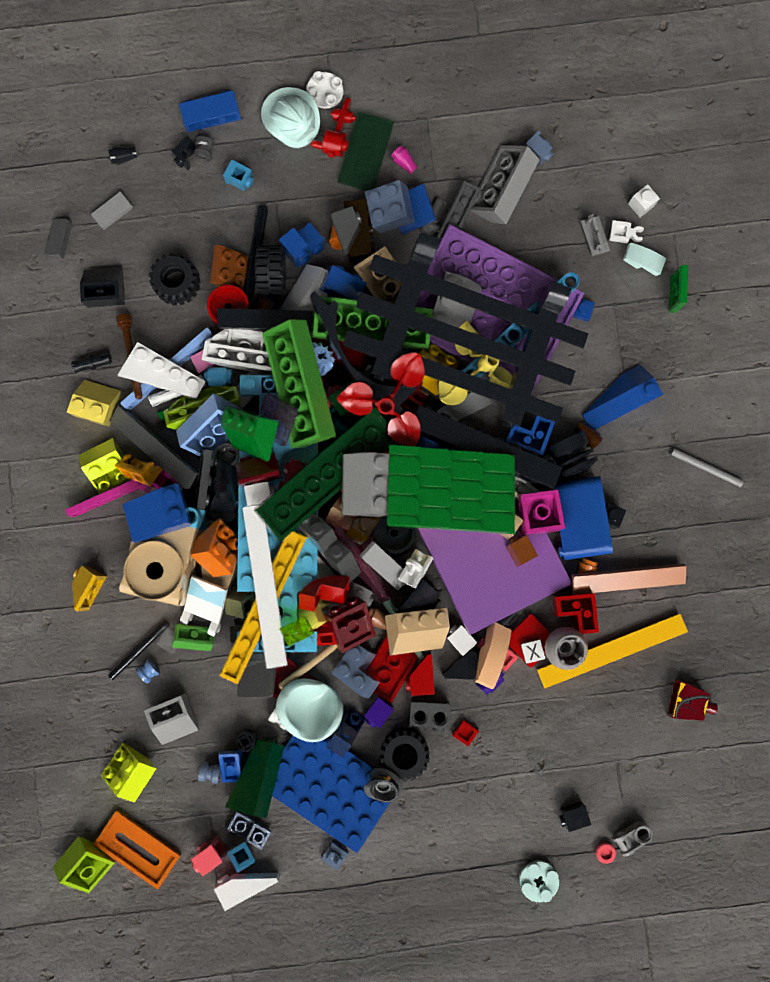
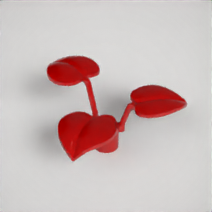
M408 353L396 359L391 367V376L399 380L390 396H383L380 401L372 398L373 390L368 384L355 382L338 395V402L346 410L356 415L369 414L373 409L372 402H374L382 414L396 416L388 424L389 436L397 443L415 447L420 436L419 419L409 411L404 412L401 416L398 412H395L396 401L394 396L402 382L407 387H415L422 382L425 369L421 355L419 353Z

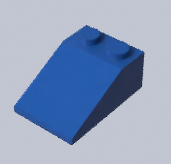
M178 483L157 489L122 504L133 543L193 526L182 487Z

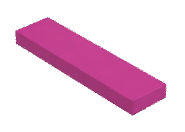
M131 480L65 509L66 514L69 517H77L138 490L140 482Z

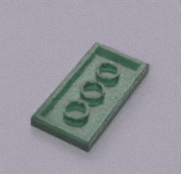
M358 112L338 177L339 184L364 191L375 189L394 127L393 121Z

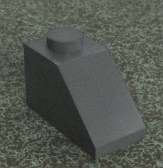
M353 206L331 214L332 223L344 255L349 253L359 232V223H361L359 213L354 212Z

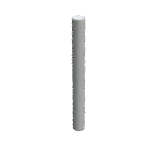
M674 448L671 452L672 456L736 486L741 487L744 483V480Z

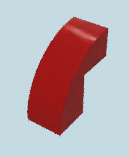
M333 575L311 581L299 593V609L315 612L320 599L344 604L349 593L350 577Z

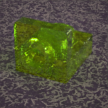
M305 616L280 628L289 647L314 634Z

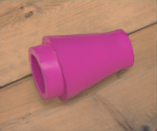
M402 145L391 155L393 162L409 174H412L418 168L407 148H404Z

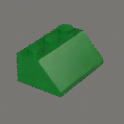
M226 406L222 415L221 426L233 448L269 461L279 421L248 410Z

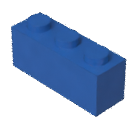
M225 90L220 92V94L212 96L205 95L196 100L189 99L179 104L183 122L188 133L241 120L234 90Z

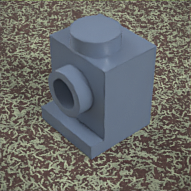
M538 130L525 146H528L540 159L538 164L541 165L544 161L548 162L554 153L552 152L553 147L550 142L545 138L542 139L540 137L541 132Z

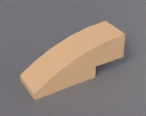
M496 622L487 628L485 645L480 648L475 682L490 689L495 687L507 655L511 629Z

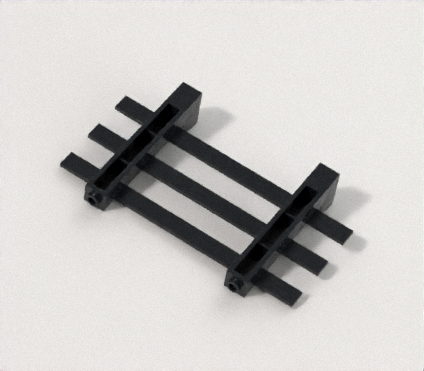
M421 232L418 236L407 266L374 254L369 270L401 282L394 304L361 292L356 305L357 309L388 319L383 338L380 342L348 330L343 346L375 357L370 375L374 376V380L383 383L385 380L389 381L391 379L393 363L402 355L410 353L401 349L408 327L516 366L509 388L422 357L425 376L503 403L498 420L502 421V425L513 429L514 426H520L525 412L558 423L563 408L531 396L538 374L569 386L572 384L575 370L543 359L551 337L582 349L585 346L589 333L556 322L559 313L567 303L572 288L556 282L550 283L543 288L535 313L427 274L440 239ZM421 289L529 329L522 351L414 312Z

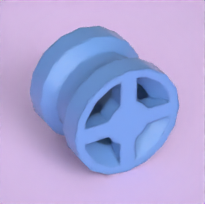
M147 659L143 666L136 668L139 677L147 684L151 681L152 677L160 674V670L150 659Z

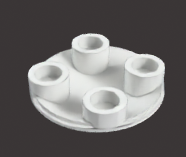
M317 71L308 81L306 92L314 97L319 108H332L342 99V80L332 73Z

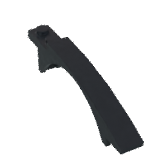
M314 291L309 297L315 314L331 348L354 382L368 384L373 390L372 398L380 400L383 396H390L395 388L394 386L378 384L367 379L348 362L342 352L336 332L338 304L334 300L328 305ZM400 386L394 396L396 401L394 411L398 412L400 416L405 412L400 405L416 390L415 387Z

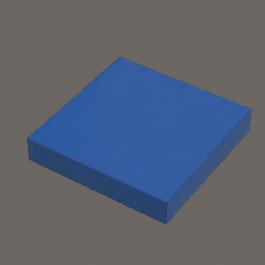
M424 184L408 190L415 222L399 227L402 235L437 220Z

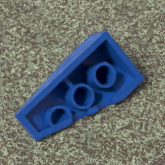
M638 365L624 372L582 417L589 427L596 430L657 399L663 393L655 378L644 367Z

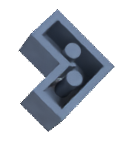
M362 644L347 650L332 672L335 677L366 698H370L380 683L365 671L376 654Z

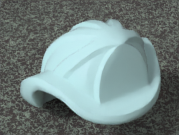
M285 87L272 92L263 102L261 108L263 125L278 140L289 147L301 148L310 144L315 139L320 127V114L317 102L311 94L298 88Z
M297 679L288 683L281 690L276 702V713L283 727L293 736L303 741L317 742L326 739L337 730L343 716V704L340 696L330 686L313 679Z

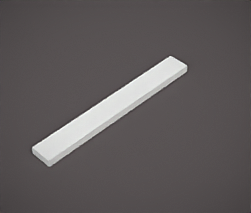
M255 505L243 507L265 660L268 669L288 664L267 526L254 512V509L259 506Z

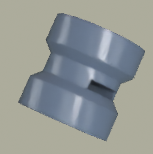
M202 761L198 781L205 782L208 779L212 783L218 784L221 777L220 764L215 763L210 766L209 762Z

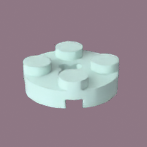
M534 860L521 869L519 884L523 894L528 899L534 902H549L559 888V878L550 863L544 860ZM542 876L544 883L537 886L534 879Z

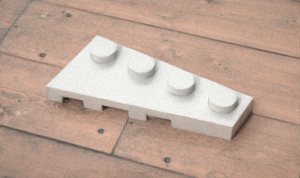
M138 342L118 373L119 377L152 385L194 399L198 397L206 381Z

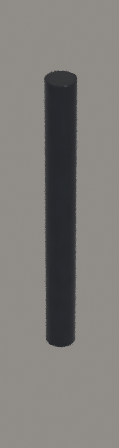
M164 620L108 674L109 678L114 680L170 626L169 623Z

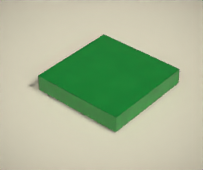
M681 265L670 276V313H677L687 303L688 265Z

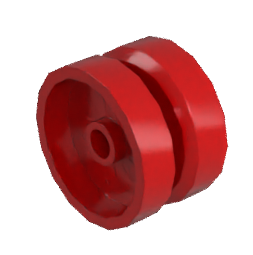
M234 285L217 287L207 299L208 314L216 326L218 308L252 309L246 294L242 289Z

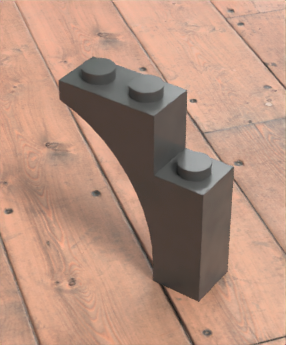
M315 513L298 526L326 559L336 575L350 577V582H352L361 573L352 552L337 539L333 529Z

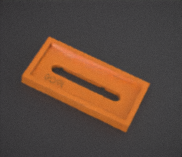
M116 810L93 844L157 890L182 855L119 810ZM120 832L158 858L159 864H153L125 843L119 841L116 834Z

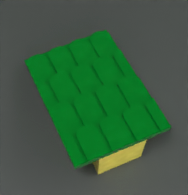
M389 445L387 525L515 535V456Z

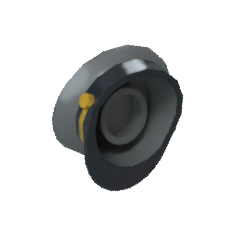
M375 768L369 774V782L364 785V792L372 799L385 803L392 802L402 792V783L393 772L384 768Z

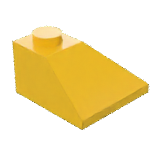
M82 565L81 568L78 567L73 575L75 579L72 582L74 610L77 612L89 611L107 578L106 575L91 567Z

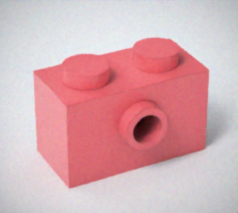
M218 835L209 842L204 841L196 848L197 851L191 859L192 866L197 873L200 872L204 876L224 861L229 851Z

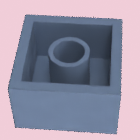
M397 180L365 192L372 228L379 233L415 222L408 186L402 181Z

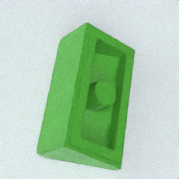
M175 624L172 647L211 651L214 636L208 634L209 627Z

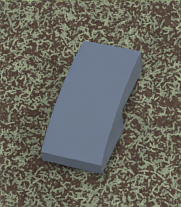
M235 811L226 826L227 830L243 837L245 842L261 850L271 834L270 829L238 811Z

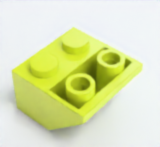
M113 438L78 455L81 469L99 494L130 480L115 467L116 463H119L124 457V454Z
M122 742L109 764L105 767L101 777L116 797L135 802L157 768L147 757Z

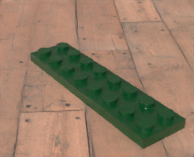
M373 407L369 414L363 415L254 509V512L278 541L285 539L342 489L343 454L383 453L389 445L395 442L388 434V423L379 411Z

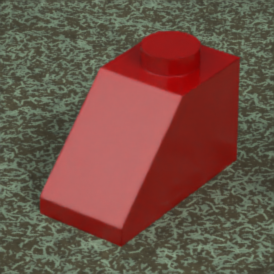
M431 653L425 655V658L409 674V679H406V690L410 691L411 696L435 694Z

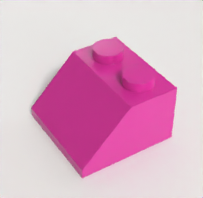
M558 490L519 495L518 517L523 519L520 525L521 537L557 532L565 528Z

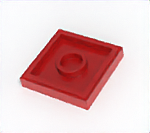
M530 613L511 632L509 647L525 662L521 644L540 639L545 655V642L550 632ZM538 661L527 663L526 665L532 668Z

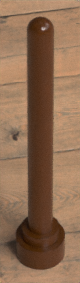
M120 314L116 317L117 326L123 332L128 358L134 349L130 332L133 322L130 314ZM132 380L135 398L140 400L143 397L141 384Z

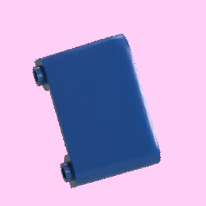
M595 476L557 483L553 490H558L565 525V528L560 530L561 545L558 546L559 556L563 557L564 560L613 553L601 477Z

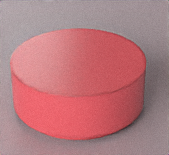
M601 842L595 848V855L600 862L608 864L615 859L616 850L610 843Z

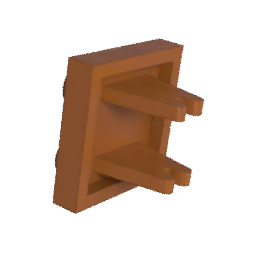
M220 244L215 245L210 283L217 286L234 285L243 291L248 256Z

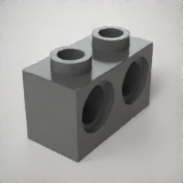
M410 700L409 725L413 726V729L425 730V727H433L434 731H444V728H449V702ZM419 710L425 712V717L422 720H417L414 717V714ZM436 712H443L445 714L442 721L434 719Z

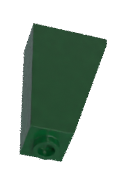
M267 737L266 741L257 740L225 808L252 816L267 818L284 750L283 745L277 744L278 740Z

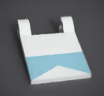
M192 575L180 623L187 625L188 621H192L193 614L212 621L208 634L215 636L221 628L220 622L228 589Z

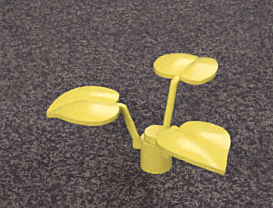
M468 320L459 327L479 335ZM454 344L456 350L461 355L470 354V357H480L477 364L478 369L472 372L471 375H476L480 371L489 372L490 382L509 388L513 376L505 368L498 366L499 360ZM442 381L438 382L439 398L443 403L458 405L466 399L467 390Z

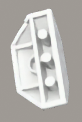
M225 329L205 341L202 355L203 361L227 368L272 373L262 335L264 332Z

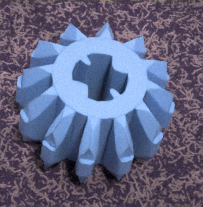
M313 342L319 372L323 376L333 367L335 360L332 357L333 352L327 350L328 346L323 347L321 342L318 344Z

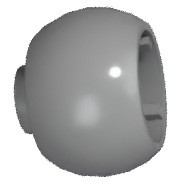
M557 628L546 639V657L552 665L559 669L572 670L577 668L587 657V641L583 634L575 628ZM566 642L565 649L560 650L562 643Z

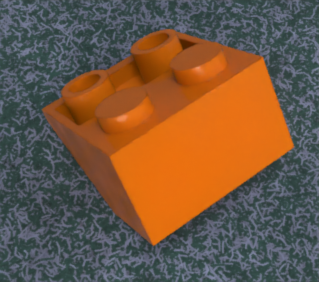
M218 519L196 538L190 556L213 577L230 575L238 558V536L221 519Z

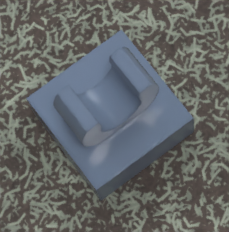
M332 841L322 855L321 860L335 870H338L347 857L348 851Z

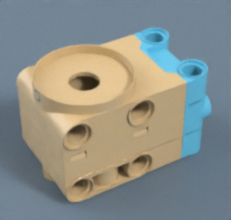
M188 507L193 526L136 543L131 541L130 552L124 565V575L119 591L146 600H155L176 606L185 605L191 576L196 575L198 562L190 556L196 538L206 530L208 524V516L205 514V510Z

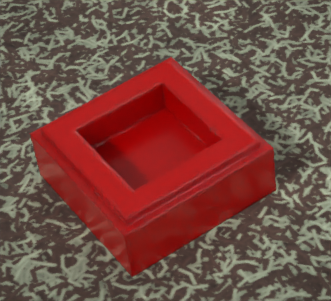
M462 719L452 736L469 747L479 730Z

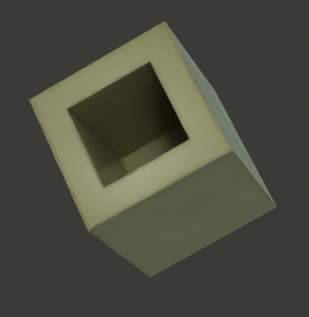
M237 588L229 592L224 604L226 614L242 619L246 618L255 601L253 592H237Z

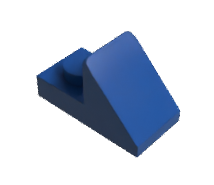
M219 751L222 782H237L242 772V751Z

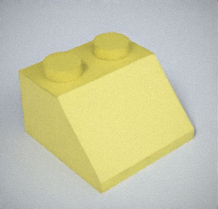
M84 380L73 393L67 413L109 427L110 419L115 412L121 391Z

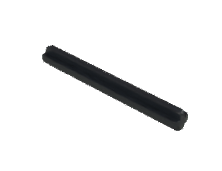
M259 205L257 209L243 292L248 297H253L256 284L255 254L257 247L263 243L268 215V207Z

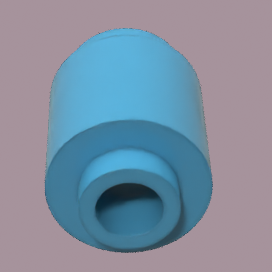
M208 367V371L204 372V381L208 382V386L232 385V369H227V367Z

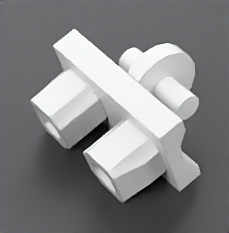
M415 549L411 558L406 561V566L398 578L399 581L417 588L433 561V557Z

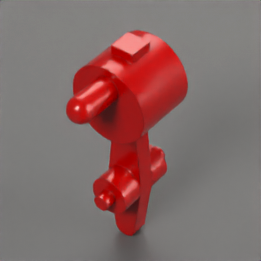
M350 98L345 99L342 109L335 108L334 111H331L330 116H333V120L338 121L335 131L327 129L323 142L311 141V147L322 149V152L327 154L328 157H342L344 151L346 152L348 149L349 141L347 140V134L343 133L342 130L345 123L352 124L353 121H356L354 112L349 111L351 105Z

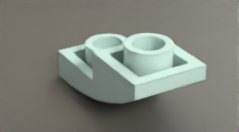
M629 243L623 260L636 269L642 267L653 275L658 276L662 272L666 258L646 247Z

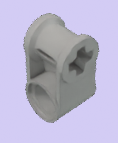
M636 821L614 834L612 840L620 847L622 856L626 857L649 843L652 839V831L644 822ZM640 829H646L643 836H637Z

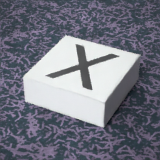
M540 639L521 644L526 664L545 659Z

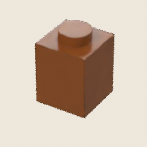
M518 535L510 539L511 544L506 546L516 567L538 556L527 535L522 538Z

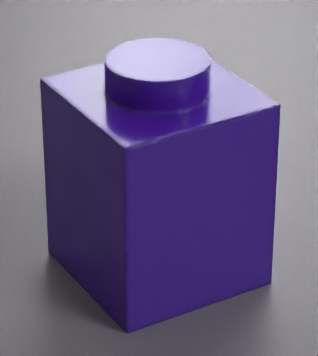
M377 696L364 714L365 722L373 728L375 726L381 728L394 710V707Z

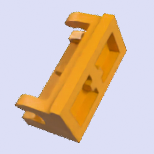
M126 454L119 463H116L115 467L126 478L148 486L152 485L163 470L160 466H155L154 462L146 463L137 458H134L130 464H127V461L132 456L131 454Z

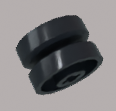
M387 515L381 516L373 529V542L390 557L401 556L408 552L413 545L416 531L412 527L388 526ZM392 531H396V534L398 535L396 537L391 536Z

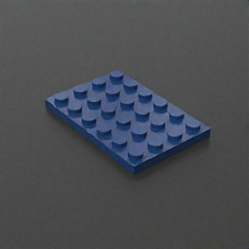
M292 736L283 750L272 796L358 853L390 803L372 799L364 792V785L369 782V774L375 767L349 750L343 757L329 750L326 746L330 737L317 742H307Z

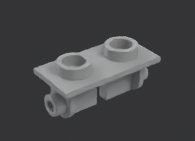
M591 214L588 216V219L582 220L581 224L592 256L610 251L599 216Z

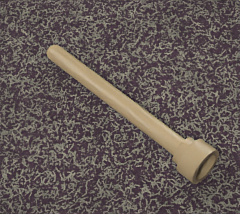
M337 644L325 647L279 684V688L283 689L288 683L304 675L338 648Z

